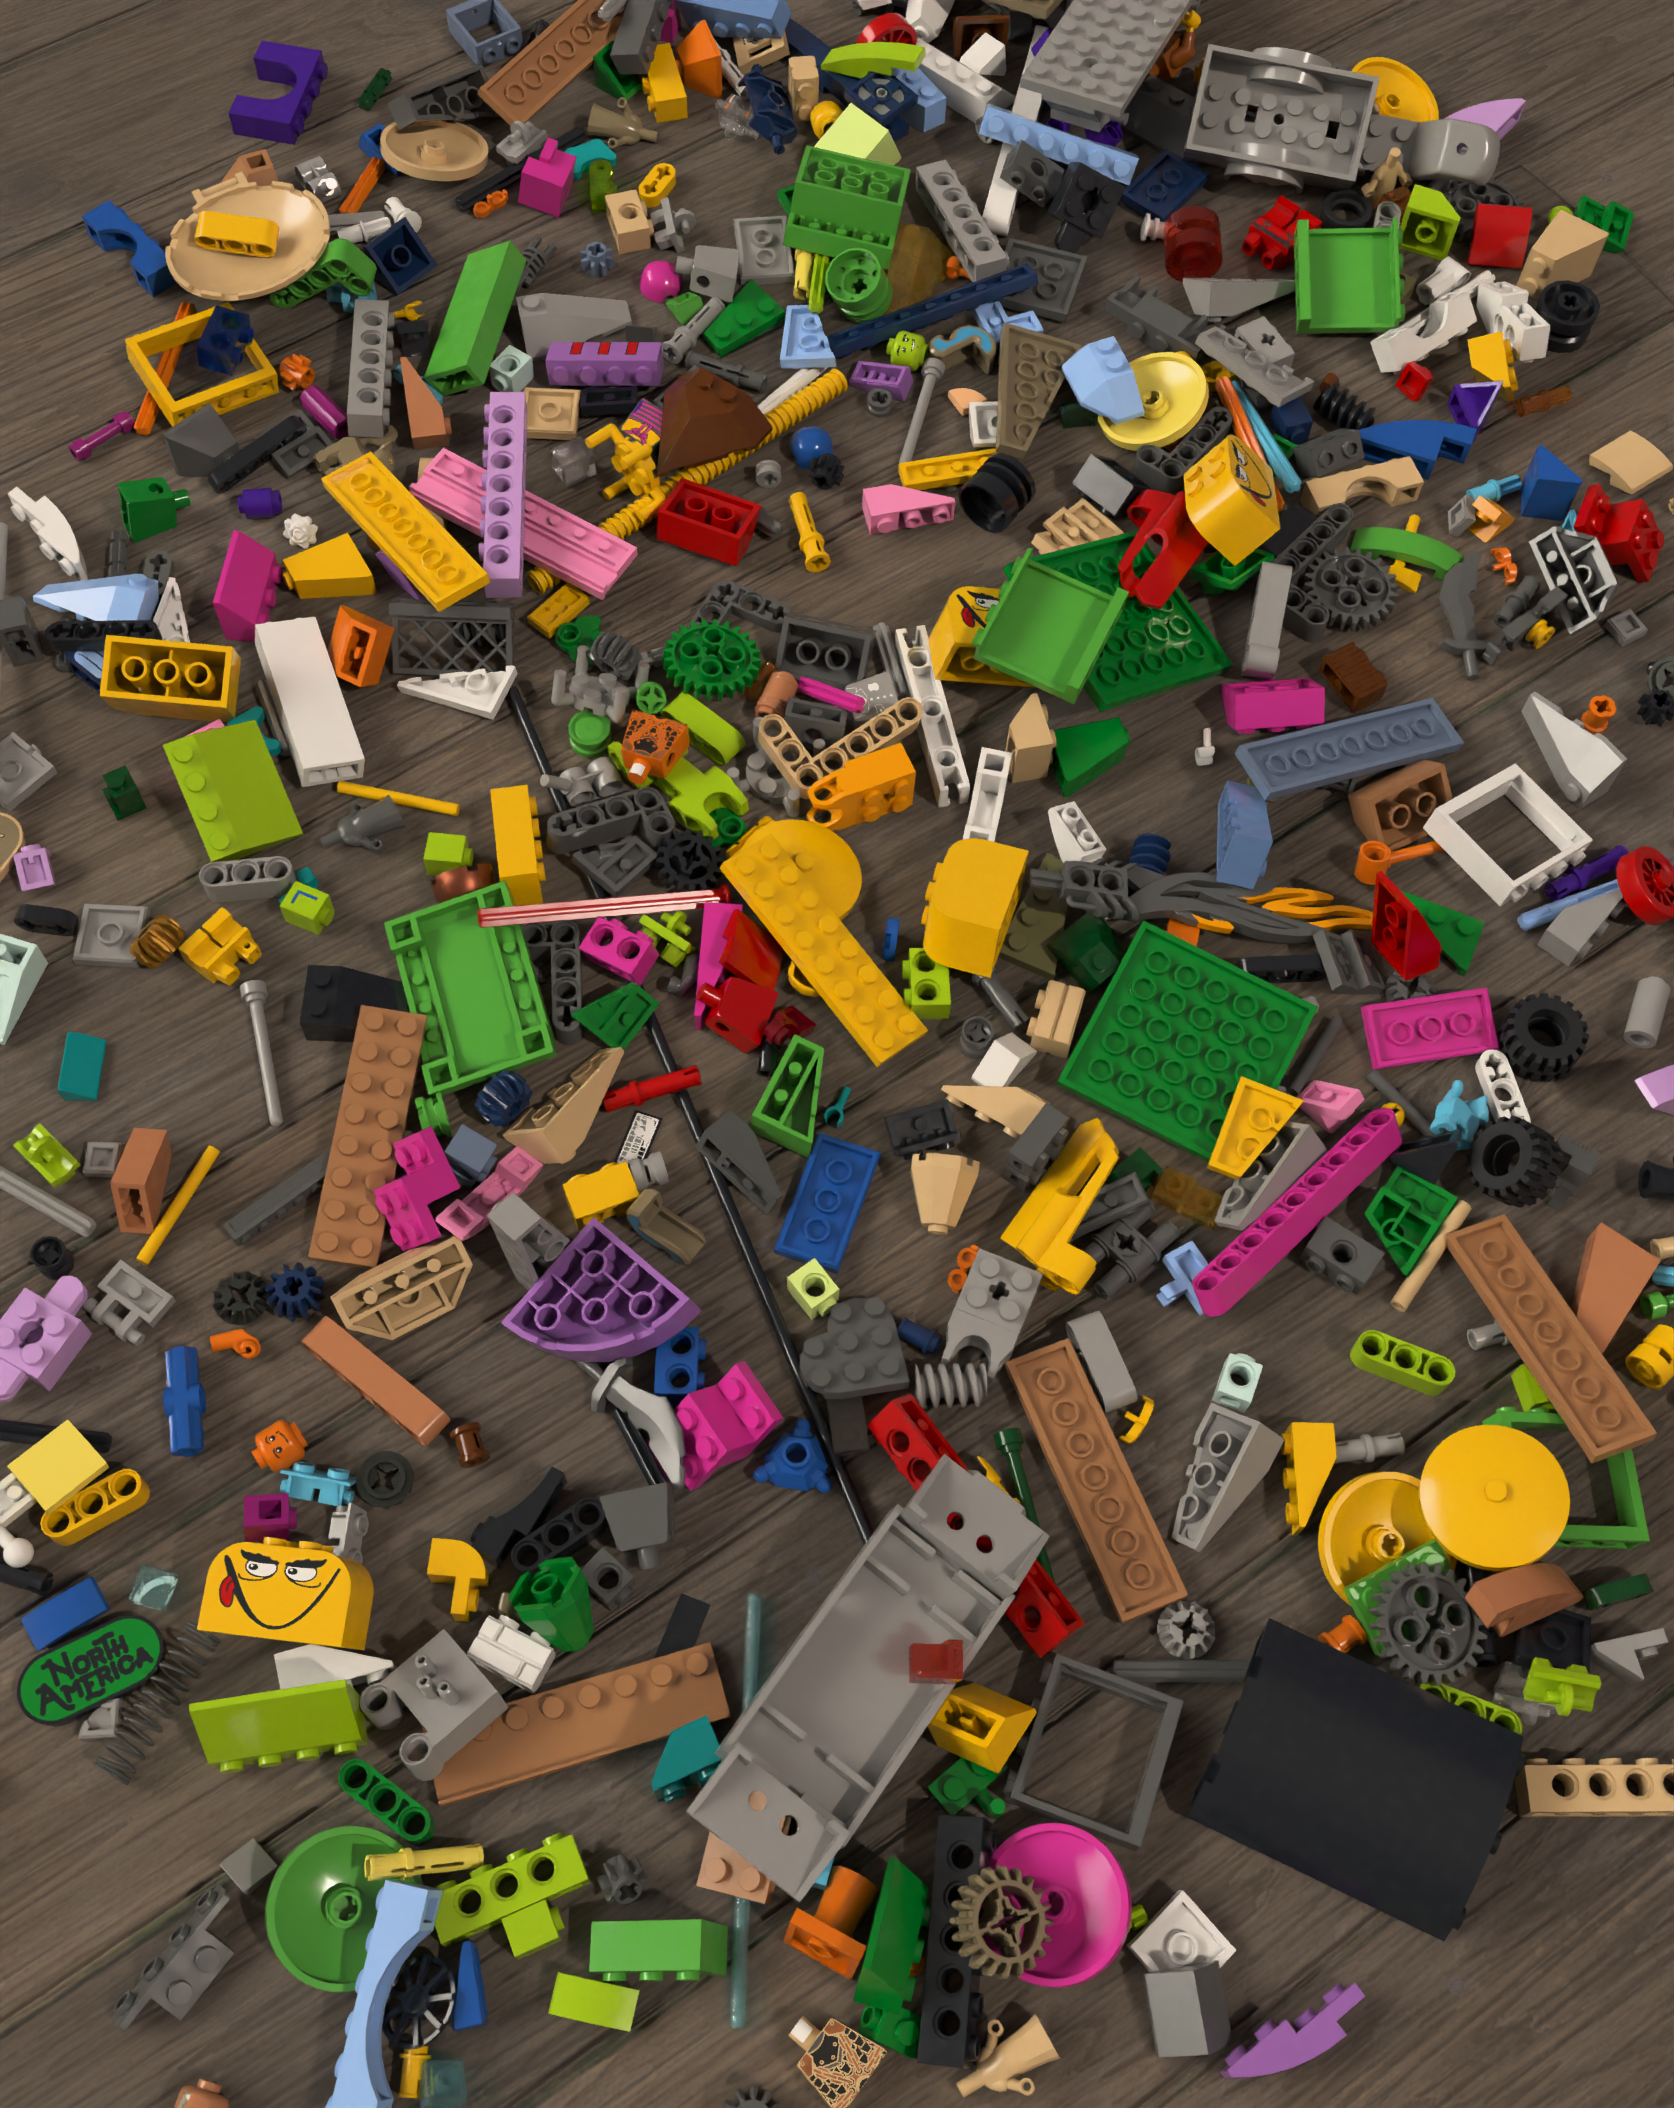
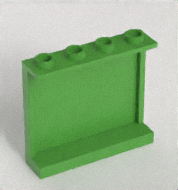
M1393 218L1391 227L1309 229V220H1297L1294 233L1296 334L1377 333L1398 328L1399 322L1404 321L1405 304H1400V296H1403L1404 279H1400L1399 271L1403 269V254H1399L1398 246L1402 244V229H1398L1397 218Z
M1028 547L1023 558L1017 557L1011 570V574H1014L1011 581H1004L998 597L1001 598L998 605H991L985 621L988 622L985 629L979 628L973 639L972 645L976 647L974 659L1075 704L1124 610L1129 592L1118 587L1114 596L1046 567L1031 560L1033 549Z

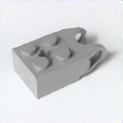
M979 1248L948 1322L946 1348L942 1355L941 1363L948 1366L951 1359L963 1347H978L987 1355L989 1362L987 1382L992 1384L997 1372L1011 1358L1038 1292L1043 1273ZM993 1295L1001 1296L999 1300L992 1298Z

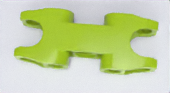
M613 741L607 746L609 757L628 782L637 789L648 787L651 783L656 785L672 798L667 803V807L673 818L686 829L690 828L693 833L697 834L699 830L703 831L702 837L705 839L711 836L716 839L719 836L717 832L718 825L709 815L715 809H729L735 814L742 816L749 811L747 798L735 785L731 777L717 766H712L703 774L683 758L688 754V748L667 777L658 778L648 775L644 784L638 785L631 782L627 777L630 769L624 766L621 752L622 744Z

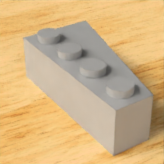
M514 1192L506 1199L496 1203L492 1211L487 1215L516 1280L528 1291L573 1241Z

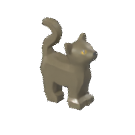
M392 425L386 426L387 434L384 435V438L343 437L338 442L313 456L315 466L320 475L326 474L327 476L365 455L363 449L366 445L380 447L373 454L395 475L398 465L395 463L391 450L392 444H394L398 437V432Z

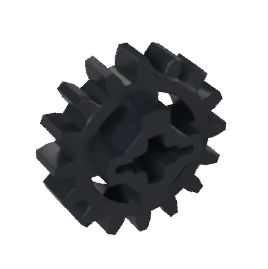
M687 828L683 836L676 830L673 834V840L668 837L664 838V847H659L657 851V856L660 858L656 859L655 867L661 869L658 874L659 879H668L666 883L667 889L673 885L677 887V892H682L683 889L688 891H695L696 889L706 890L707 885L712 888L715 887L716 878H721L722 875L720 867L724 862V857L718 856L721 851L720 846H711L714 839L712 836L705 840L702 838L703 831L699 830L695 836L692 835L690 828ZM691 855H694L692 865L686 870L687 861L690 860Z

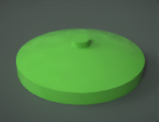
M339 1826L312 1835L288 1854L271 1882L265 1909L266 1929L271 1947L288 1972L306 1985L329 1992L355 1991L357 1977L360 1971L364 1969L368 1953L365 1948L366 1939L370 1930L374 1927L378 1912L375 1906L377 1895L384 1886L385 1880H401L400 1877L367 1881L364 1871L365 1858L370 1854L397 1853L403 1848L402 1845L390 1836L371 1828ZM420 1875L413 1876L411 1880H405L423 1885Z

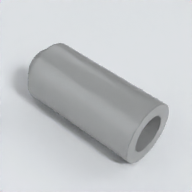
M1651 976L1638 982L1623 1035L1625 1042L1631 1046L1648 1049L1654 1047L1657 1043L1671 991L1670 986L1663 979Z

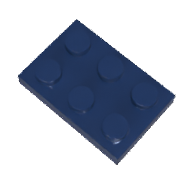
M1166 149L1125 188L1120 202L1144 216L1146 213H1149L1150 220L1159 218L1160 222L1166 223L1208 182L1209 173Z

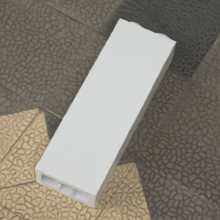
M316 617L256 624L255 647L302 787L363 778L365 758Z

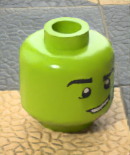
M900 331L895 339H889L886 354L891 355L892 365L908 366L910 371L915 372L920 366L923 367L924 361L927 359L928 344H925V338L922 335Z

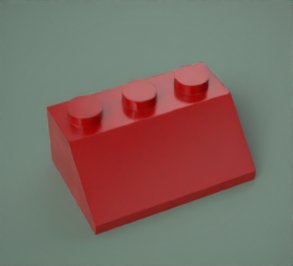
M681 478L658 511L657 539L737 567L749 548L762 505Z

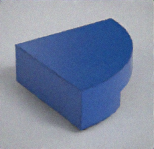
M889 918L887 920L882 958L885 961L894 962L900 919Z

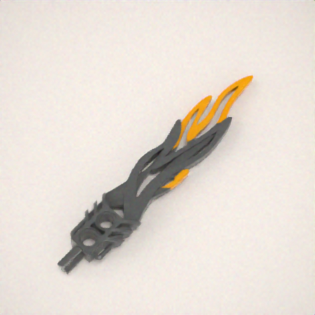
M1102 858L1097 859L1093 863L1074 860L1065 861L1059 873L1031 869L1028 879L1030 888L1057 891V904L1084 909L1089 914L1101 918L1108 917L1110 919H1123L1131 922L1155 918H1174L1188 925L1213 932L1229 934L1231 931L1263 941L1293 944L1314 943L1313 934L1322 929L1327 931L1336 929L1372 930L1373 912L1345 905L1300 907L1330 904L1334 897L1316 890L1276 887L1278 885L1277 881L1256 882L1252 890L1217 882L1216 875L1209 873L1187 872L1165 876L1140 867L1138 863H1129L1124 867H1120L1123 861L1115 860L1105 865L1108 859ZM1128 886L1136 892L1131 897H1128ZM1178 895H1188V896H1198V897H1197L1196 899H1193V898L1174 897V896H1178ZM1289 898L1267 902L1261 908L1249 905L1267 900ZM1328 916H1348V917H1354V918L1328 919V920H1322V921H1317V922H1302V921H1298V920L1292 919V918H1297V919H1313V918H1322V917H1328Z

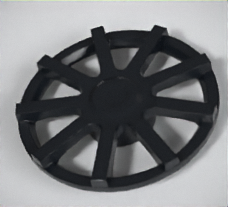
M424 1954L403 1963L392 1984L385 2005L382 2023L384 2034L393 2045L408 2050L424 2047L434 2041L448 2025L456 2005L457 1986L452 1970L443 1960ZM433 1964L440 1967V1971L425 1985L429 1966ZM421 1965L417 1983L414 1984L410 1970ZM402 1977L407 1987L405 1993L394 1990ZM447 1977L451 1993L435 1994L433 1989ZM391 1997L402 2000L400 2006L389 2011ZM450 2002L443 2021H441L433 2013L436 2003ZM404 2013L398 2027L393 2032L389 2021ZM428 2019L437 2029L430 2036L422 2039L421 2021ZM410 2020H412L413 2042L403 2041L401 2039Z

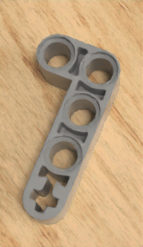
M1262 561L1241 669V675L1271 680L1276 673L1280 655L1278 645L1291 581L1292 566Z

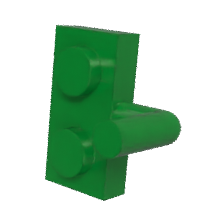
M961 1757L927 1787V1791L947 1815L958 1814L975 1799L991 1819H998L1005 1811V1802L999 1798L994 1799L986 1788L1004 1773L1008 1767L1004 1764L998 1774Z

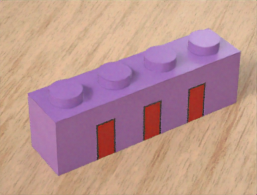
M551 342L545 360L549 385L660 386L664 371L661 342Z

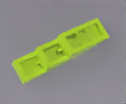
M894 42L851 44L832 49L822 62L821 70L861 79L870 72L892 76L897 68L915 72L926 56L925 47Z

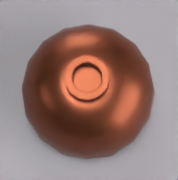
M486 863L476 864L478 870L475 871L468 869L467 866H463L435 876V880H430L437 903L439 904L496 884L492 865Z

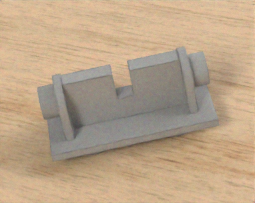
M348 1503V1506H337L336 1512H332L328 1539L340 1540L339 1546H331L334 1547V1554L355 1559L362 1564L361 1545L363 1536L368 1531L369 1521L366 1516L367 1511L353 1503Z

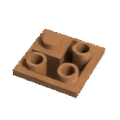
M266 149L239 156L221 181L224 182L234 178V174L242 171L248 183L256 182L258 186H271L272 181L279 182Z

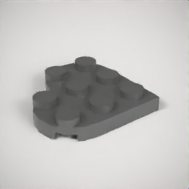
M853 1298L833 1305L827 1321V1333L809 1338L804 1342L803 1351L800 1355V1377L805 1387H810L813 1391L823 1394L825 1399L839 1400L909 1388L910 1381L896 1324L890 1311L885 1307V1303L880 1298Z

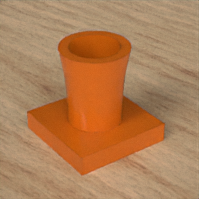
M833 1866L814 1917L796 1908L789 1922L783 1943L851 1980L867 1946L854 1940L852 1936L865 1913L878 1897V1888L867 1878L851 1869Z

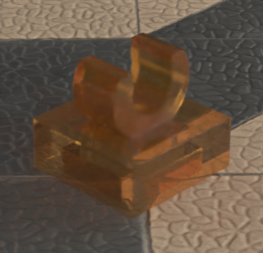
M1407 185L1384 193L1379 204L1391 201L1399 205L1401 208L1400 221H1402V214L1405 213L1406 202L1411 192Z

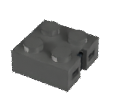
M1046 1102L1008 1152L1006 1161L1008 1164L1004 1169L1003 1179L1023 1192L1027 1190L1030 1184L1036 1186L1046 1172L1044 1167L1049 1159L1055 1161L1065 1147L1063 1142L1069 1133L1066 1130L1069 1117Z

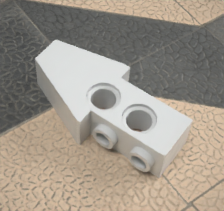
M1505 281L1479 285L1476 307L1487 333L1492 334L1502 331L1504 340L1510 339L1513 356L1520 362H1532L1534 359L1545 358L1550 325L1527 303L1529 292Z

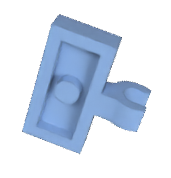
M1190 1241L1164 1255L1162 1262L1175 1280L1161 1287V1292L1156 1297L1162 1306L1165 1307L1185 1294L1199 1316L1204 1313L1193 1289L1192 1282L1208 1263L1194 1242Z

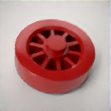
M887 13L871 21L860 33L856 44L894 42L916 45L917 34L915 29L902 15Z
M1641 846L1623 855L1617 863L1616 876L1621 894L1629 908L1638 918L1650 925H1660L1673 919L1674 867L1661 852L1650 846Z

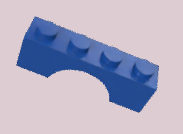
M108 200L82 216L89 237L105 252L124 249L136 253L130 261L137 283L152 297L177 283L169 271L165 252L161 249L159 243L154 238L150 239L137 222L134 224L121 207L118 209Z

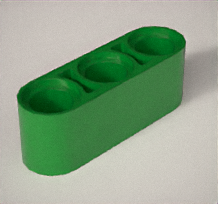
M352 1759L342 1765L338 1773V1782L340 1787L349 1796L408 1843L423 1845L432 1839L436 1823L432 1815L423 1806L367 1762L361 1759ZM365 1770L367 1773L365 1784L357 1789L350 1788L349 1781L351 1775L355 1771ZM386 1793H394L396 1795L394 1807L387 1812L379 1811L378 1802L380 1798ZM415 1816H423L426 1821L423 1831L417 1835H409L407 1831L409 1821Z

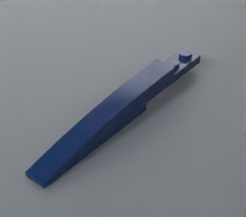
M790 18L785 28L790 55L784 58L789 62L791 57L814 56L819 75V91L822 93L830 91L848 107L850 103L844 99V91L861 78L821 70L822 62L832 49ZM900 117L885 127L889 130L894 142L909 134V125Z

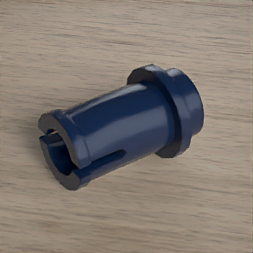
M906 1317L902 1320L897 1330L899 1339L901 1338L923 1349L922 1353L924 1354L928 1352L934 1354L942 1340V1335L937 1333V1329L929 1330L910 1321Z

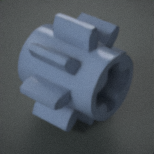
M592 242L587 245L586 251H580L582 271L588 270L592 277L606 276L608 268H614L612 249H606L603 243Z

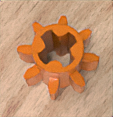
M292 354V357L284 358L279 367L280 376L285 378L282 384L293 391L295 389L302 391V388H308L315 378L314 369L309 367L312 361L301 354L299 356Z

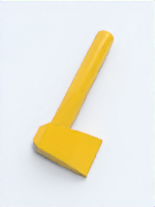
M1415 514L1411 515L1405 530L1416 533L1420 517ZM1395 559L1394 564L1390 566L1388 574H1395L1394 583L1398 584L1402 589L1415 594L1422 575L1405 568V561Z

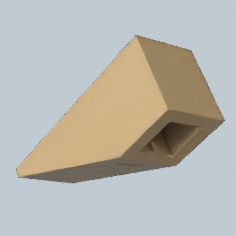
M943 1085L941 1088L942 1091L948 1093L946 1099L961 1108H964L965 1104L977 1110L974 1114L975 1116L990 1124L996 1120L1005 1125L1003 1131L1016 1139L1020 1138L1046 1102L1050 1104V1102L1023 1087Z

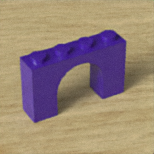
M261 40L253 58L258 79L286 84L294 89L283 97L270 100L236 95L229 111L233 132L235 135L295 145L299 134L303 133L304 122L307 116L311 114L315 97L319 96L320 85L323 79L325 80L327 77L328 66L327 63H324L321 50Z

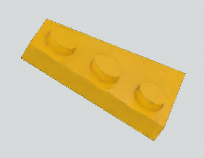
M1241 1076L1207 1169L1239 1180L1304 1100Z

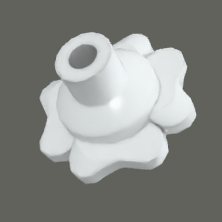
M295 513L291 519L287 518L284 521L286 529L283 535L285 538H290V545H299L307 549L309 544H314L317 541L316 532L318 526L311 524L312 519L309 516L303 517Z

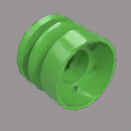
M851 248L839 253L830 262L826 271L825 284L840 312L849 321L861 324L882 316L888 310L893 297V288L878 258L872 252L862 248Z

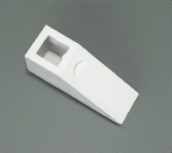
M314 1644L274 1654L280 1689L344 1679L352 1687L363 1683H368V1686L380 1683L397 1669V1666L391 1660Z

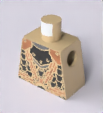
M802 2016L788 2035L806 2051L797 2064L798 2069L830 2108H847L887 2053L881 2046L833 2018L820 2031Z

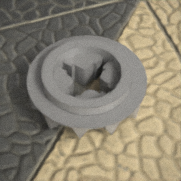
M1179 1600L1167 1606L1159 1617L1157 1624L1159 1640L1162 1646L1177 1658L1191 1660L1203 1656L1211 1648L1216 1638L1215 1622L1209 1615L1208 1609L1201 1607L1195 1601ZM1189 1616H1191V1627L1197 1630L1198 1633H1191L1185 1640V1643H1182L1184 1638L1182 1637L1183 1630L1177 1628L1176 1625L1184 1624Z

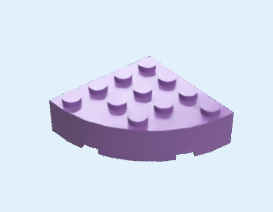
M593 1217L501 1323L535 1348L558 1358L578 1362H610L620 1358L633 1357L661 1345L682 1331L702 1310Z

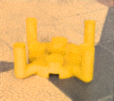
M608 424L585 439V443L590 449L608 438H611L615 444V455L611 457V461L615 469L620 473L622 472L624 477L604 489L602 494L609 501L628 488L636 496L641 494L648 495L650 493L654 501L636 512L638 518L643 522L656 514L667 500V497L659 487V476L654 478L652 472L656 469L655 463L650 456L652 446L650 444L642 445L638 441L632 443L630 442L631 437L624 438L616 425Z

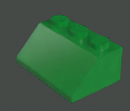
M889 1857L853 2001L899 2014L903 2000L911 2002L916 1977L909 1974L912 1963L919 1964L925 1940L919 1939L918 1934L920 1926L925 1928L928 1926L931 1903L926 1902L929 1887L898 1859Z

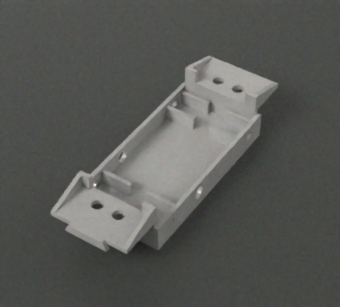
M943 1454L906 1507L903 1508L897 1504L887 1513L718 1746L714 1754L722 1762L685 1812L798 1903L801 1902L838 1850L847 1845L1015 1598V1595L1012 1593L1018 1589L1050 1536L1025 1517V1507L984 1475L975 1470L966 1471L947 1455ZM956 1513L961 1516L963 1526L960 1530H953L948 1526L947 1517L949 1514ZM980 1536L988 1537L991 1540L992 1550L990 1553H982L978 1550L976 1542ZM753 1791H760L766 1797V1806L760 1811L752 1809L749 1805V1795ZM784 1816H792L797 1821L798 1828L792 1836H787L780 1830V1821Z

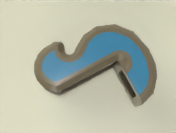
M972 325L961 326L952 332L949 340H944L942 335L932 338L928 345L927 358L941 360L945 364V370L973 357L976 364L986 374H989L994 369L997 346L993 337L982 328Z
M644 1189L626 1211L630 1225L648 1243L667 1251L671 1255L672 1260L681 1265H689L706 1245L704 1234L698 1228L662 1205L663 1200L659 1191Z

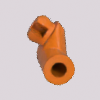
M236 1329L210 1336V1343L214 1353L232 1348L243 1358L252 1359L261 1350L258 1339L244 1329Z

